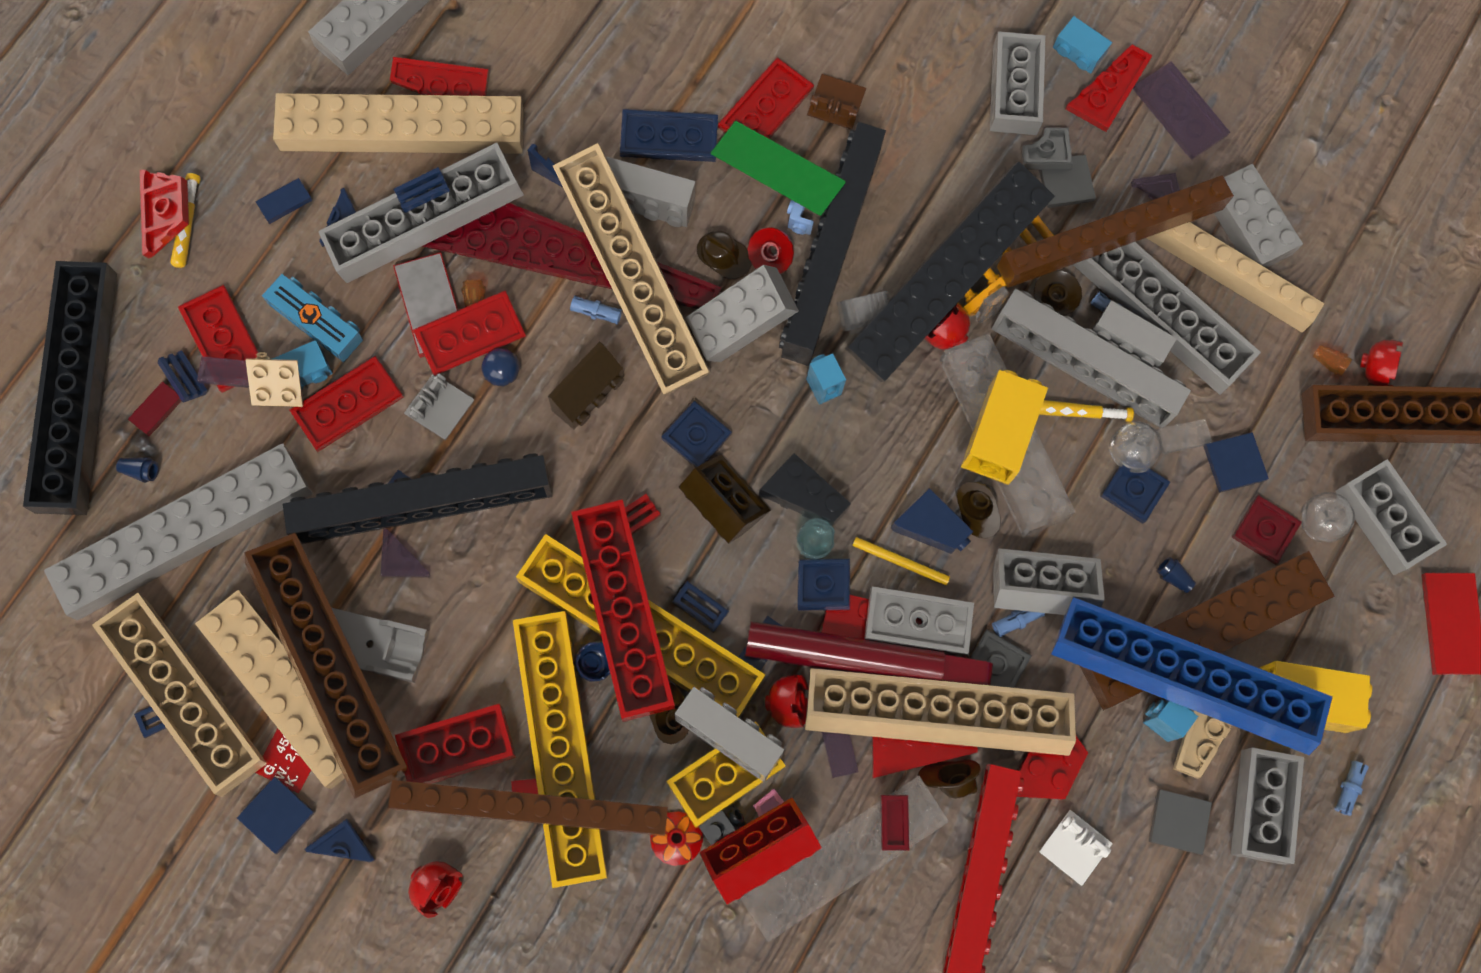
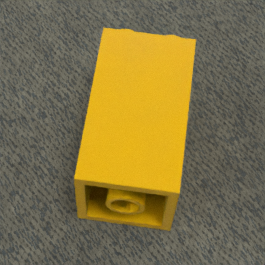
M999 370L988 388L961 467L1009 485L1020 471L1048 387L1043 386L1038 380H1026L1018 377V374L1013 371Z
M1279 661L1259 667V669L1332 696L1324 730L1349 733L1366 729L1370 723L1371 712L1368 709L1369 698L1372 695V685L1370 684L1369 675Z

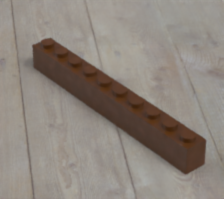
M1223 175L1006 252L1003 254L997 268L1007 288L1219 212L1226 207L1234 195Z
M392 780L388 808L393 810L665 836L668 807L397 780Z

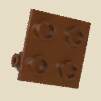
M821 74L815 94L812 96L807 116L853 129L866 88Z

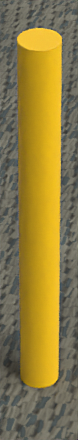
M856 537L852 546L945 586L949 582L950 576Z

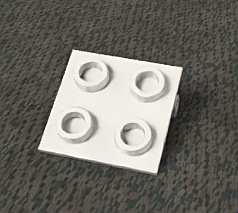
M1069 810L1039 852L1082 886L1101 859L1109 855L1111 852L1110 847L1113 843L1073 811Z

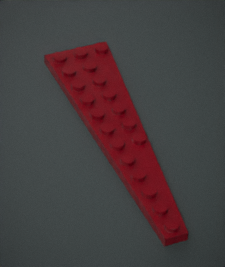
M511 203L497 208L422 246L612 289L584 232ZM657 262L678 305L699 309L721 292V287Z

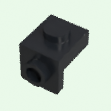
M731 804L704 822L699 828L712 845L746 825L741 811Z

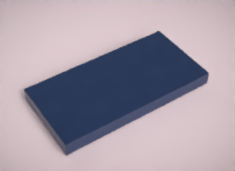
M623 109L620 157L716 162V157L711 155V152L717 145L718 115Z

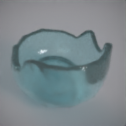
M820 518L808 520L800 527L796 536V544L800 553L805 558L813 560L825 558L834 547V528L828 521Z

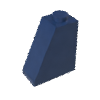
M930 488L891 527L896 533L950 554L956 549L961 552L971 542L968 537L973 533Z

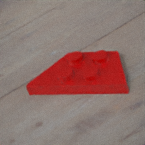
M140 170L142 255L152 258L189 225L187 180L181 176H168L165 173L157 172L155 174L147 170Z
M1076 736V742L1069 756L1027 752L1018 770L1022 772L1021 778H1024V785L1021 794L1017 793V797L1066 799L1088 755V751Z

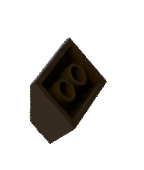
M599 341L548 395L552 412L572 429H575L578 425L583 426L591 416L589 413L595 407H601L607 400L606 395L612 389H618L624 381L623 367L604 344Z
M722 455L694 468L679 485V489L684 493L685 497L701 512V515L709 521L717 530L719 536L728 544L741 537L771 511Z

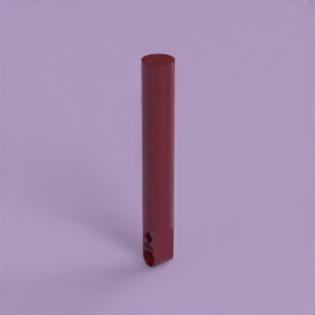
M750 621L745 651L746 657L835 671L991 686L993 663L949 656L945 655L943 651Z

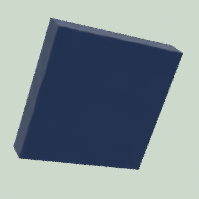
M693 401L661 436V439L696 468L708 462L732 435V432L696 401Z
M1253 432L1208 443L1203 446L1219 493L1257 484L1269 479Z
M1127 455L1100 497L1144 524L1169 486L1170 481L1130 455Z
M850 559L799 560L798 611L850 610Z
M274 777L240 813L237 819L273 853L278 854L315 812L282 781Z

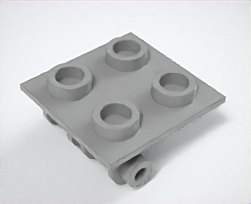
M432 374L404 414L446 440L472 405L474 399L446 382V378L441 374L436 376Z

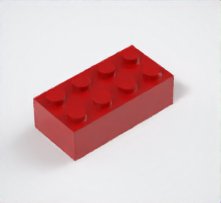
M500 704L395 735L398 749L407 766L405 777L408 782L432 784L517 758L504 710Z
M790 798L699 853L712 881L726 904H729L734 900L740 899L754 888L765 884L779 873L787 871L801 860L812 856L822 847L793 798Z

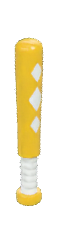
M187 173L185 176L188 182L189 225L175 236L170 263L176 268L185 267L187 262L195 209L196 186L201 181V177L194 173Z
M1044 400L1039 415L1097 419L1102 417L1122 418L1126 422H1132L1134 409L1132 407H1127L1125 410L1111 409L1097 405Z

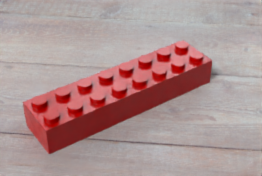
M623 499L571 512L622 722L675 709Z

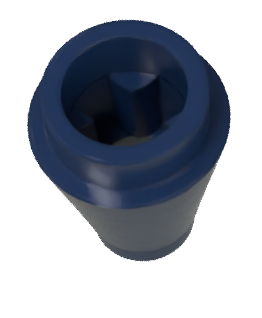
M120 458L117 461L116 470L118 473L147 483L156 479L159 466L152 458Z
M1168 557L1157 568L1160 579L1185 593L1191 591L1196 584L1177 559Z

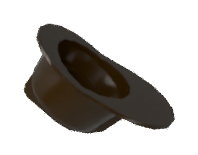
M713 231L707 233L697 244L699 259L727 279L743 277L751 267L748 250L726 232Z
M982 481L963 484L957 492V502L963 522L973 531L972 535L983 539L993 537L999 531L1001 525L996 491Z
M669 682L675 709L649 716L657 737L663 743L672 745L682 741L690 730L675 719V713L683 703L684 697L679 688Z
M973 760L933 763L920 769L917 774L918 781L927 787L939 788L949 798H962L977 792L976 777L979 775L981 767L979 763Z

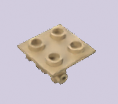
M265 352L257 353L255 359L246 358L252 405L303 407L298 360L270 359Z

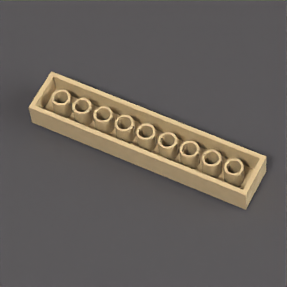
M276 93L273 140L280 151L477 153L498 143L503 154H523L524 108L521 96Z
M597 143L553 165L663 394L667 395L710 374L711 372L601 146Z
M811 668L808 683L805 730L1069 756L1076 742L1074 694Z

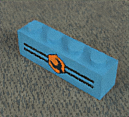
M281 274L262 295L266 303L344 363L363 341L359 334V327L350 320L347 323L340 318L341 314L332 306L326 308L322 305L321 298L314 292H305L302 289L303 285L294 277L288 279Z

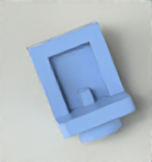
M791 200L787 210V214H790L788 228L800 235H811L814 222L802 218L805 207Z

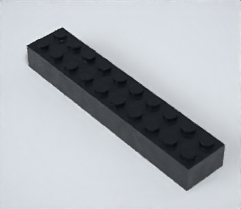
M858 122L856 130H850L846 149L843 151L838 172L835 174L837 177L845 180L846 183L821 216L816 237H814L810 256L806 260L802 280L799 281L794 302L799 311L788 318L780 338L779 348L783 349L781 358L810 366L880 155L886 133L884 129Z
M1020 162L1014 164L852 339L845 349L880 382H885L1049 204L1055 195Z
M56 261L23 501V507L34 514L87 515L117 278V273L108 263Z
M532 453L524 455L523 459L519 460L505 458L498 460L497 464L487 465L486 463L474 464L471 469L451 468L446 470L444 474L425 473L420 475V478L411 480L408 477L395 479L394 483L385 485L382 482L369 484L368 488L363 489L349 487L343 489L342 493L322 492L316 494L315 498L309 499L295 497L290 499V502L283 503L282 505L287 535L296 533L300 543L306 544L552 497L544 456Z

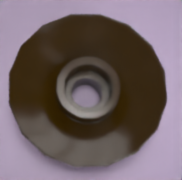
M1056 270L1042 275L1036 281L1034 299L1040 303L1050 305L1055 312L1066 316L1073 313L1079 307L1082 299V288L1073 275L1062 270ZM1052 294H1058L1060 299L1053 298Z

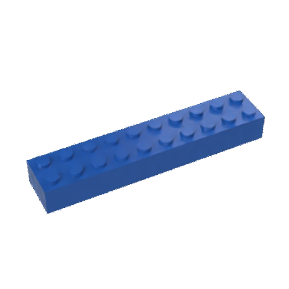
M1074 597L1066 611L1051 655L1307 755H1310L1321 744L1332 701V696Z

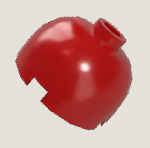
M958 302L924 339L933 347L942 350L951 349L954 346L961 347L969 338L967 336L971 324L969 314Z
M1382 340L1372 345L1368 354L1363 353L1360 367L1365 368V377L1368 382L1374 386H1394L1389 385L1390 379L1396 380L1401 351L1396 350L1397 346L1403 347V341Z
M802 675L780 678L775 681L769 695L765 697L766 710L771 712L772 718L779 725L787 728L805 727L807 698L805 699L803 690H808V687Z
M433 861L424 866H419L411 875L408 890L411 904L427 918L437 916L436 910L441 906L446 909L457 896L462 886V882L459 880V877H463L462 873L443 861Z

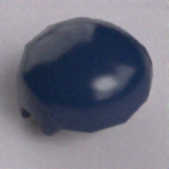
M500 348L487 353L481 366L485 380L494 386H506L514 382L521 369V363L517 355L508 349Z
M602 641L585 644L575 655V670L581 678L589 682L601 681L610 675Z

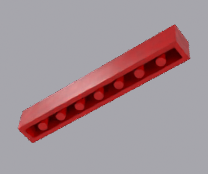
M986 764L943 973H985L986 967L982 964L984 955L989 954L991 939L988 938L990 927L994 928L997 912L994 911L995 901L1000 900L1002 885L999 884L1001 873L1005 874L1008 858L1005 857L1006 847L1011 846L1013 831H1010L1011 822L1017 818L1019 805L1015 804L1017 793L1021 794L1024 785L1021 771Z

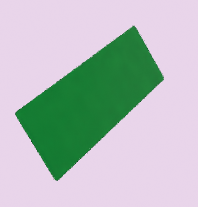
M737 121L731 125L711 152V155L819 216L823 214L846 183L845 180Z

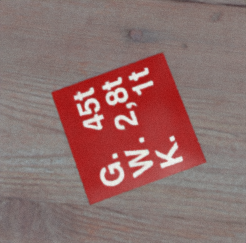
M277 728L262 756L267 764L255 773L269 780L277 777L290 790L299 794L311 769Z

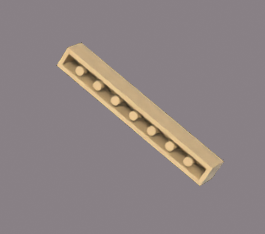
M1191 222L1147 237L1148 240L1300 332L1306 330L1314 322L1325 304Z

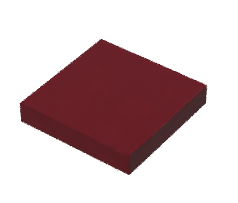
M1258 495L1253 500L1232 538L1276 565L1279 563L1302 522Z

